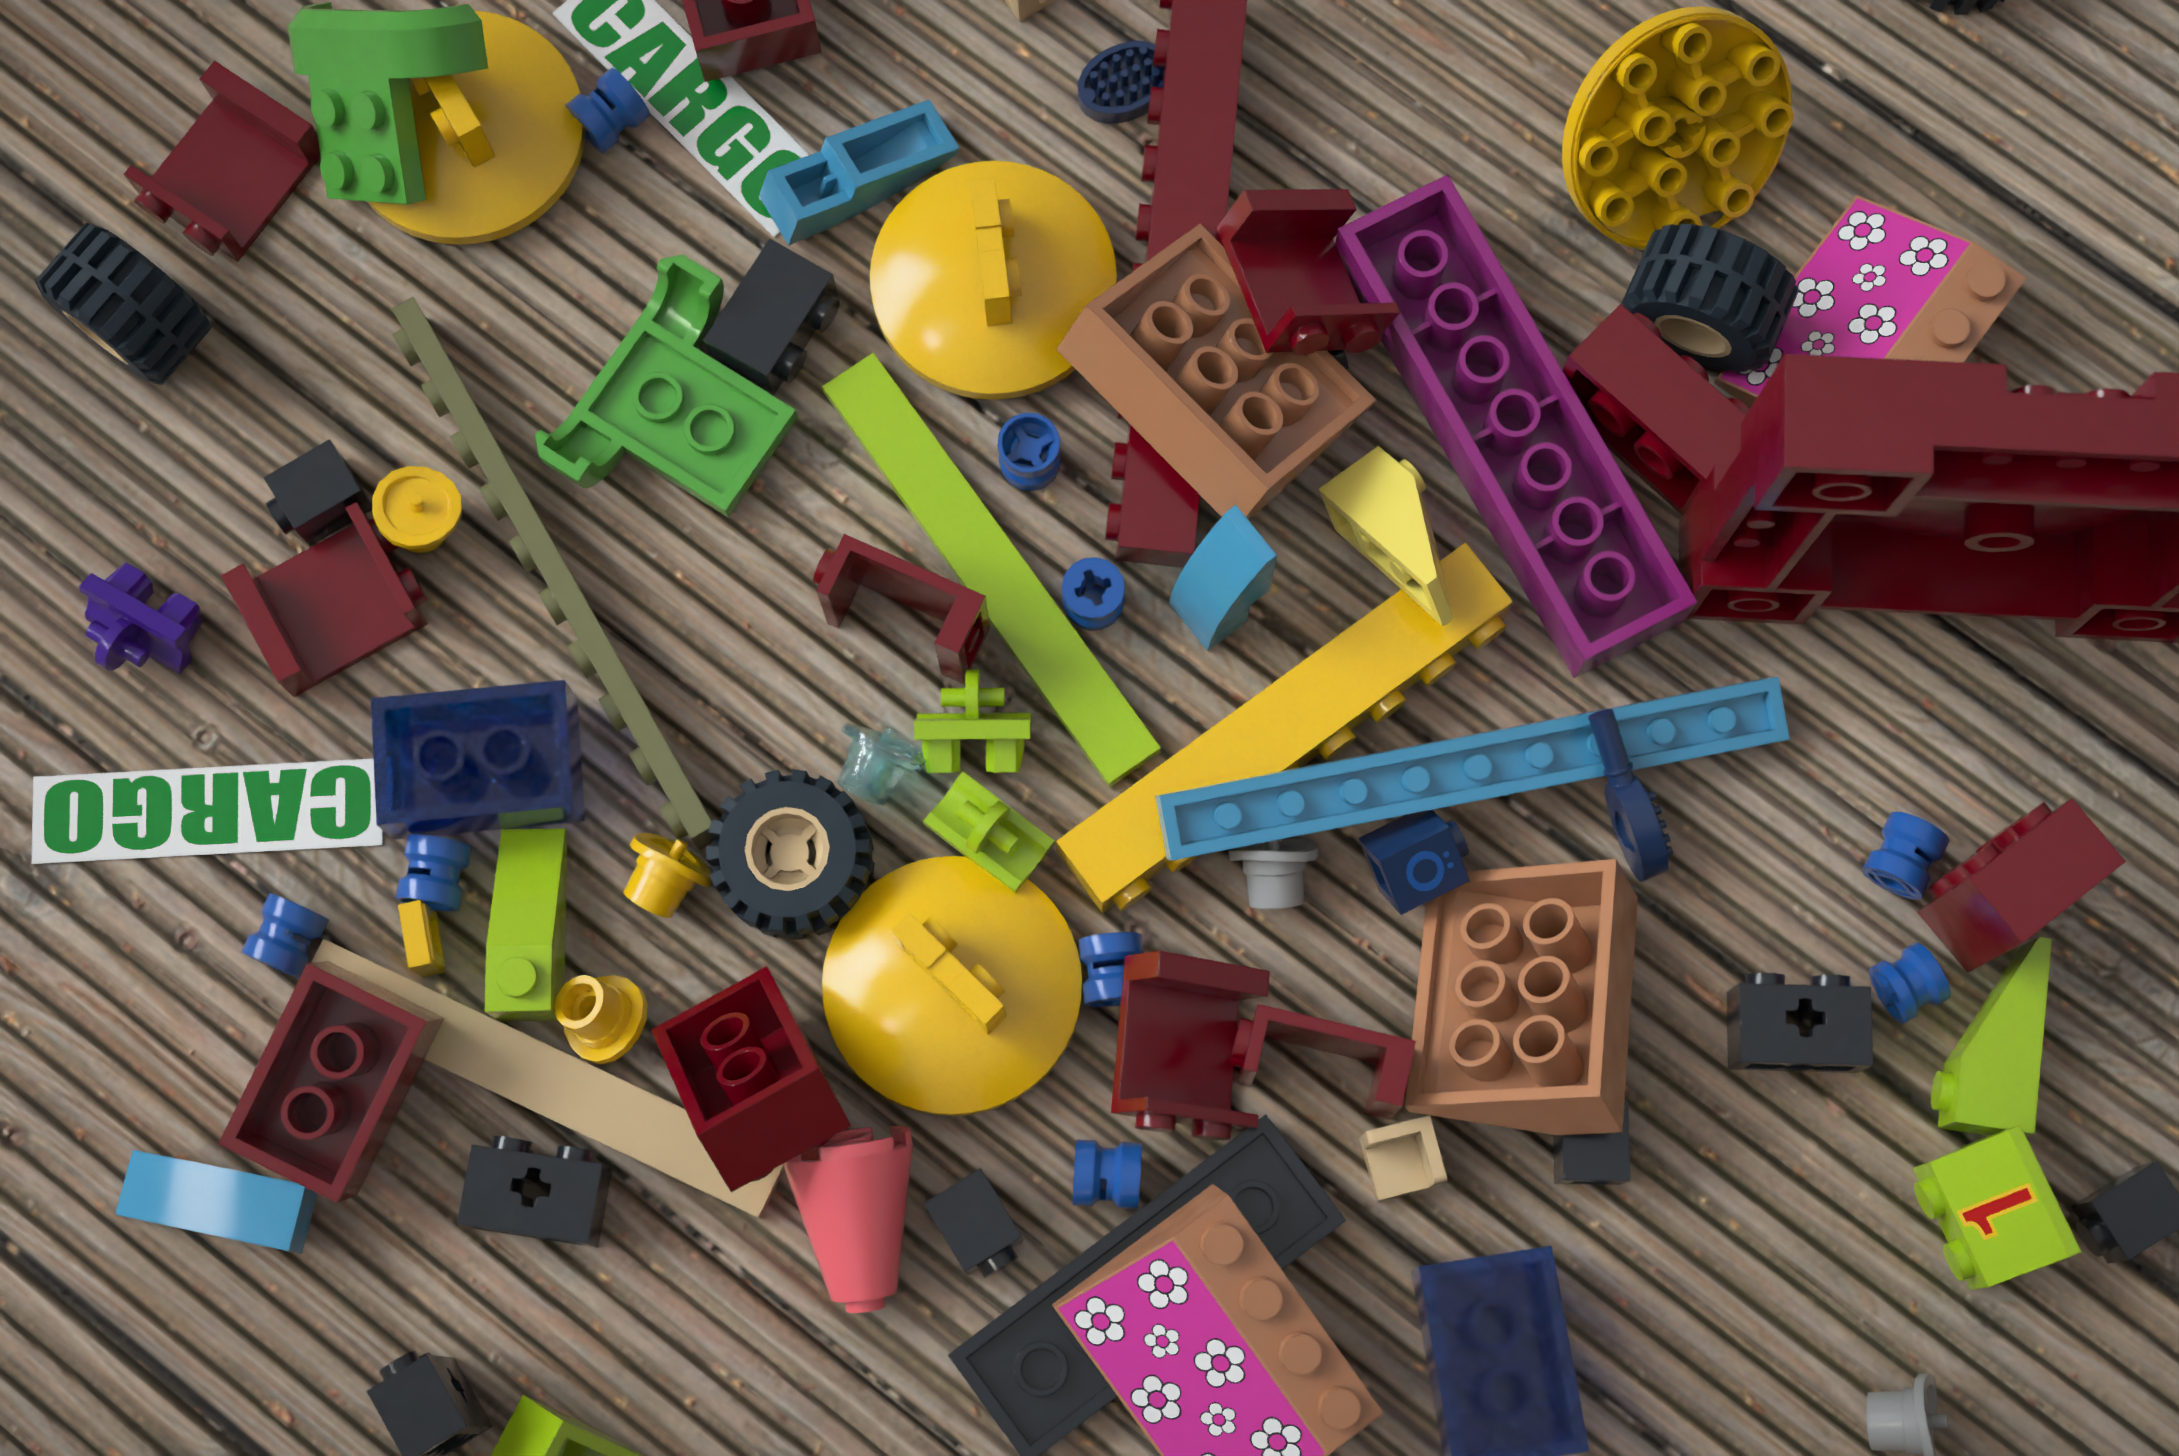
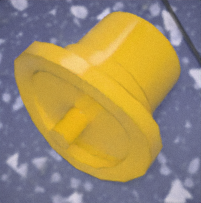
M406 466L391 471L378 483L372 497V514L380 534L393 545L414 553H426L439 547L456 529L462 516V499L455 483L443 473L428 467Z
M637 833L629 844L634 851L639 853V856L636 860L637 866L623 893L632 902L655 915L672 918L687 892L692 891L696 883L708 888L712 882L709 875L712 872L699 857L687 849L688 844L681 839L674 841L662 835Z
M587 975L574 977L559 990L554 1005L556 1018L564 1026V1033L571 1049L584 1060L600 1065L616 1061L627 1053L640 1037L647 1020L648 1003L644 991L630 979L616 975L596 978Z

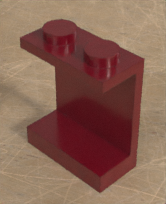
M214 60L199 79L213 99L151 178L132 165L126 170L124 176L138 193L134 202L148 215L163 224L171 217L186 227L182 234L203 252L214 256L219 249L239 262L321 155L317 132L312 124Z
M1348 189L1244 190L1216 227L1266 353L1294 352L1297 355H1308L1317 351L1346 350L1349 353H1360L1378 344L1382 334L1400 314L1396 302H1359L1341 256L1335 246L1333 239L1337 235L1338 228L1344 226L1357 210Z
M357 502L346 507L354 523L353 525L256 577L243 563L220 575L277 682L293 697L428 624L418 606L428 600L420 583L409 567L399 572L389 554L399 548V546L393 545L380 534L374 519H370Z
M846 534L843 535L836 551L828 548L824 552L815 570L813 583L818 585L816 592L827 624L839 629L860 585L943 621L944 624L934 643L940 672L942 675L962 684L965 683L966 669L972 668L990 630L985 595Z
M1165 951L1125 956L1111 1113L1136 1117L1135 1128L1146 1131L1175 1132L1176 1123L1191 1125V1137L1207 1140L1228 1141L1231 1140L1232 1129L1258 1128V1114L1230 1110L1234 1066L1229 1065L1237 1032L1239 1000L1268 997L1270 971Z
M1258 1004L1253 1020L1240 1019L1229 1065L1241 1068L1238 1084L1251 1087L1257 1072L1265 1037L1375 1063L1365 1114L1390 1120L1402 1107L1416 1044L1415 1040Z

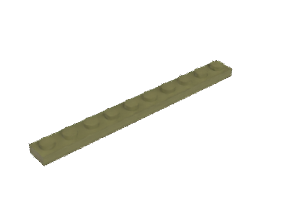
M414 296L391 308L402 326V329L392 334L409 365L412 367L422 362L431 380L421 385L439 418L451 413L460 431L450 436L453 444L467 468L470 469L480 464L489 480V483L479 488L497 521L509 516L519 535L508 540L527 573L538 568L549 586L538 592L545 607L557 626L568 620L579 639L568 645L571 653L585 677L589 678L598 673L609 692L598 699L617 732L628 726L639 747L629 752L633 763L646 785L649 786L658 780L670 800L659 807L677 839H681L689 834L699 850L710 845L713 839L708 833L712 823L710 816Z

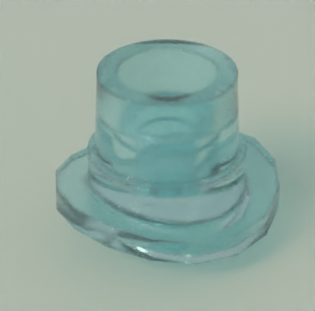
M845 722L841 731L851 737L852 741L847 749L849 754L837 779V783L848 792L866 801L878 805H886L900 777H904L906 771L919 773L923 769L926 760L920 749L903 739L897 738L898 731L890 726H886L882 733Z

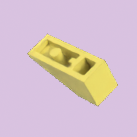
M1377 446L1320 487L1319 492L1335 530L1438 623L1444 626L1453 620L1431 520L1421 495L1426 490L1425 483L1419 472L1409 461L1403 459L1398 463L1381 447Z

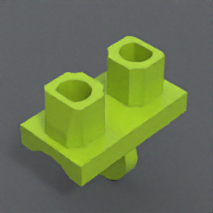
M966 669L965 688H941V707H965L966 713H917V718L914 719V740H922V753L927 773L961 772V739H986V772H1020L1025 739H1030L1031 712H980V707H1005V688H980L979 669Z
M963 771L944 798L923 821L927 828L1014 892L1024 884L1055 845V840Z

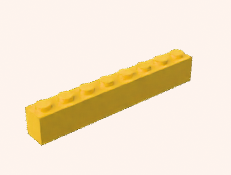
M1466 542L1440 561L1453 620L1442 626L1403 590H1399L1056 841L1057 854L1102 914L1113 905H1116L1120 911L1126 910L1151 890L1147 880L1165 867H1168L1172 873H1175L1198 857L1167 860L1155 795L1301 768L1319 754L1326 761L1330 760L1356 739L1352 730L1369 717H1372L1376 724L1382 722L1407 701L1402 695L1403 692L1420 680L1427 687L1434 684L1456 666L1457 662L1452 656L1470 643L1479 650L1506 629L1507 626L1502 620L1506 617L1513 601Z

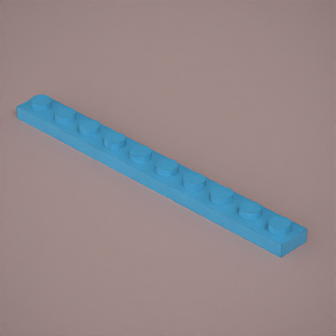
M1768 677L1607 708L1614 710L1629 761L1633 763L1632 770L1790 740L1779 677ZM1601 710L1155 795L1166 858L1172 861L1604 776V766L1588 719L1591 714Z

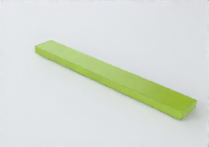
M874 353L868 355L823 385L822 388L825 396L962 586L986 596L989 623L1108 788L1161 752L1159 744Z

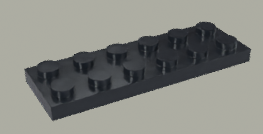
M1266 1114L1258 1120V1128L1245 1129L948 1354V1357L1020 1456H1040L1117 1397L1052 1304L1210 1185L1214 1184L1230 1196L1282 1270L1346 1221Z

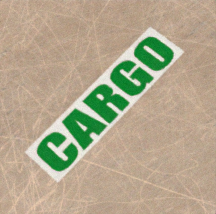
M567 0L552 13L607 70L613 67L629 81L645 102L650 113L773 237L780 233L759 197L767 171L809 154L731 76L704 82L692 37L655 0Z
M382 758L33 777L31 864L383 845Z

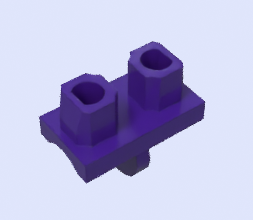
M127 562L105 580L90 573L79 585L80 592L88 596L85 618L91 624L86 630V637L98 643L95 652V662L97 665L108 671H113L127 660L137 667H142L148 658L151 657L176 673L181 674L191 662L189 642L202 624L201 610L196 602L180 593H173L157 611L144 604L154 593L152 581L144 572Z

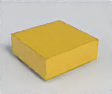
M421 900L398 904L408 968L421 977L444 973L446 963L437 912Z

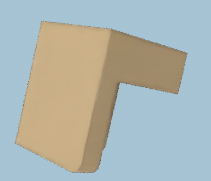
M1430 1115L1366 1131L1359 1138L1376 1202L1439 1187L1447 1181L1446 1171Z

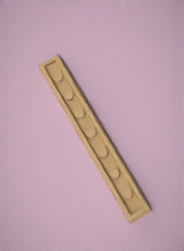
M325 939L322 940L312 962L329 961L444 1018L424 1060L755 1217L762 1218L785 1170L783 1164L775 1168L766 1177L750 1182L731 1193L696 1136L685 1109Z

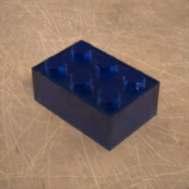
M565 680L371 698L376 824L394 840L406 839L411 834L437 836L585 821L578 698Z
M1552 1246L1418 1266L1411 1270L1443 1456H1562L1588 1452L1589 1445Z

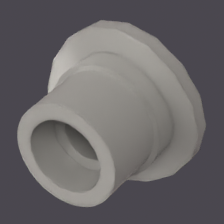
M1290 837L1228 851L1229 861H1243V873L1246 874L1249 906L1258 909H1279L1304 904L1303 871L1306 870L1307 861H1313L1319 857L1317 843L1308 838Z
M1918 1373L1914 1380V1388H1904L1903 1391L1868 1392L1867 1430L1871 1450L1907 1452L1908 1455L1936 1456L1934 1448L1935 1428H1948L1949 1423L1948 1414H1936L1937 1389L1933 1374Z

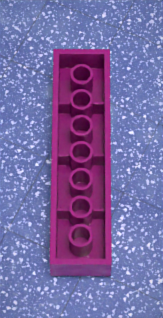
M1447 174L1338 228L1335 246L1338 249L1359 302H1396L1400 314L1382 334L1381 342L1573 678L1683 623L1698 603L1449 175Z

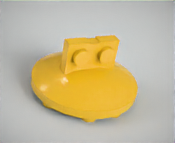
M1704 6L1685 7L1659 14L1642 22L1619 38L1603 53L1583 80L1575 95L1565 124L1562 141L1563 174L1571 199L1578 211L1590 224L1608 238L1622 245L1645 250L1651 234L1656 229L1661 230L1663 226L1670 224L1702 226L1699 216L1720 210L1724 215L1710 226L1719 229L1732 219L1744 215L1751 208L1754 198L1763 188L1777 165L1794 118L1790 77L1779 49L1761 29L1741 16L1727 10Z
M475 11L482 20L488 69L444 76L409 78L426 200L411 204L366 202L387 222L412 236L427 241L456 245L477 244L508 236L537 220L559 200L572 181L581 161L585 146L586 128L565 107L569 101L578 94H581L569 65L560 52L540 33L515 19L500 14Z
M980 161L963 164L938 173L919 184L897 204L885 221L874 246L870 267V291L874 312L886 341L899 359L916 375L942 390L964 397L987 400L1011 399L1039 392L1056 384L1076 370L1056 349L1084 307L1117 283L1116 260L1110 237L1102 220L1088 201L1069 184L1044 170L1007 161Z
M943 856L919 860L904 865L874 882L862 893L852 909L841 918L832 935L823 967L822 995L825 1016L831 1035L849 1066L861 1080L886 1099L902 1107L937 1116H965L987 1112L1018 1099L1034 1088L1047 1076L1065 1052L1073 1036L1082 1001V973L1078 949L1060 911L1047 895L1030 880L1027 879L1014 892L965 856Z

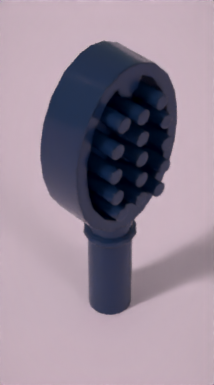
M1147 41L1120 43L1107 48L1091 59L1083 69L1078 80V103L1083 113L1094 121L1107 124L1128 122L1148 113L1151 86L1163 87L1164 67L1153 66L1155 44Z
M1606 709L1595 712L1588 719L1604 766L1603 774L1608 778V784L1605 786L1608 812L1623 855L1635 877L1640 882H1643L1669 870L1668 856L1673 854V849L1667 843L1671 839L1668 833L1664 834L1662 830L1667 828L1665 821L1660 820L1656 816L1662 814L1660 806H1655L1654 803H1651V801L1657 799L1655 793L1650 792V790L1647 791L1646 787L1642 786L1632 771L1633 763L1629 761L1614 710Z

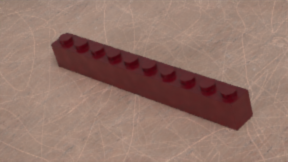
M1159 0V9L1170 10L1168 30L1157 29L1153 66L1164 67L1162 88L1151 86L1147 124L1159 126L1157 146L1145 145L1141 182L1153 183L1151 205L1139 203L1135 241L1147 242L1145 262L1198 224H1201L1223 246L1216 227L1227 214L1247 0ZM1133 262L1132 272L1144 263ZM1119 412L1117 413V419L1126 420ZM1128 424L1127 443L1115 442L1111 479L1121 480L1123 483L1121 503L1108 504L1105 540L1117 541L1116 561L1184 568L1194 553L1200 494Z

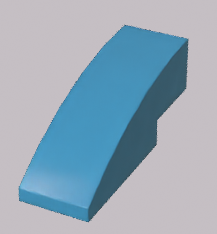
M929 99L826 137L821 151L768 170L759 197L789 246L844 222L895 195L956 156L960 148Z
M1237 505L1224 513L1197 547L1180 573L1170 596L1169 604L1207 651L1245 624L1248 619L1250 605L1270 591L1277 555Z
M132 1150L115 1215L302 1254L318 1193L295 1182Z

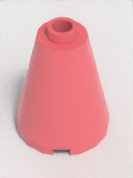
M890 1126L891 1137L873 1139L872 1127L846 1129L834 1135L822 1146L811 1148L783 1164L830 1299L833 1302L845 1303L847 1313H864L882 1309L885 1307L884 1297L897 1293L913 1149L910 1127Z

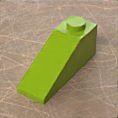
M565 828L501 830L486 944L485 1012L499 1022L558 1021L554 1005L559 990L565 984L567 830Z
M2038 937L2018 949L1945 1061L1943 1071L1936 1072L1931 1089V1107L1933 1110L1939 1111L1938 1128L1990 1136L2021 1125L2026 1137L2035 1134L2052 939Z

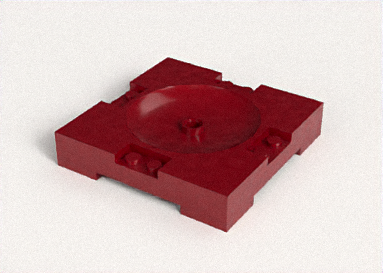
M1784 354L1741 423V450L1731 466L1713 467L1679 521L1678 569L1698 602L1686 619L1804 625L1817 609L2055 620V637L2179 643V373L2155 371L2132 395L2125 390L2112 388L2093 390L2088 393L2056 392V389L2045 385H2028L2007 390V364Z

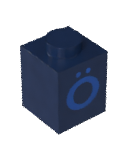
M1433 810L1404 815L1358 838L1380 893L1400 915L1470 881L1462 861V857L1469 854V849L1462 832L1452 819L1444 822Z

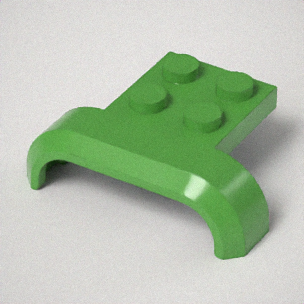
M331 2L312 4L300 8L287 27L294 72L300 75H308L312 97L311 111L316 123L321 155L320 170L325 182L327 198L394 204H411L426 200L409 78L444 76L488 69L482 20L469 4L404 11L332 9Z
M683 254L663 258L657 264L658 280L648 305L573 411L553 432L548 434L540 429L535 434L538 455L541 461L579 486L590 488L603 480L615 468L623 456L628 454L729 518L798 419L797 412L791 406L699 350L704 342L703 339L714 324L721 307L724 295L722 278Z

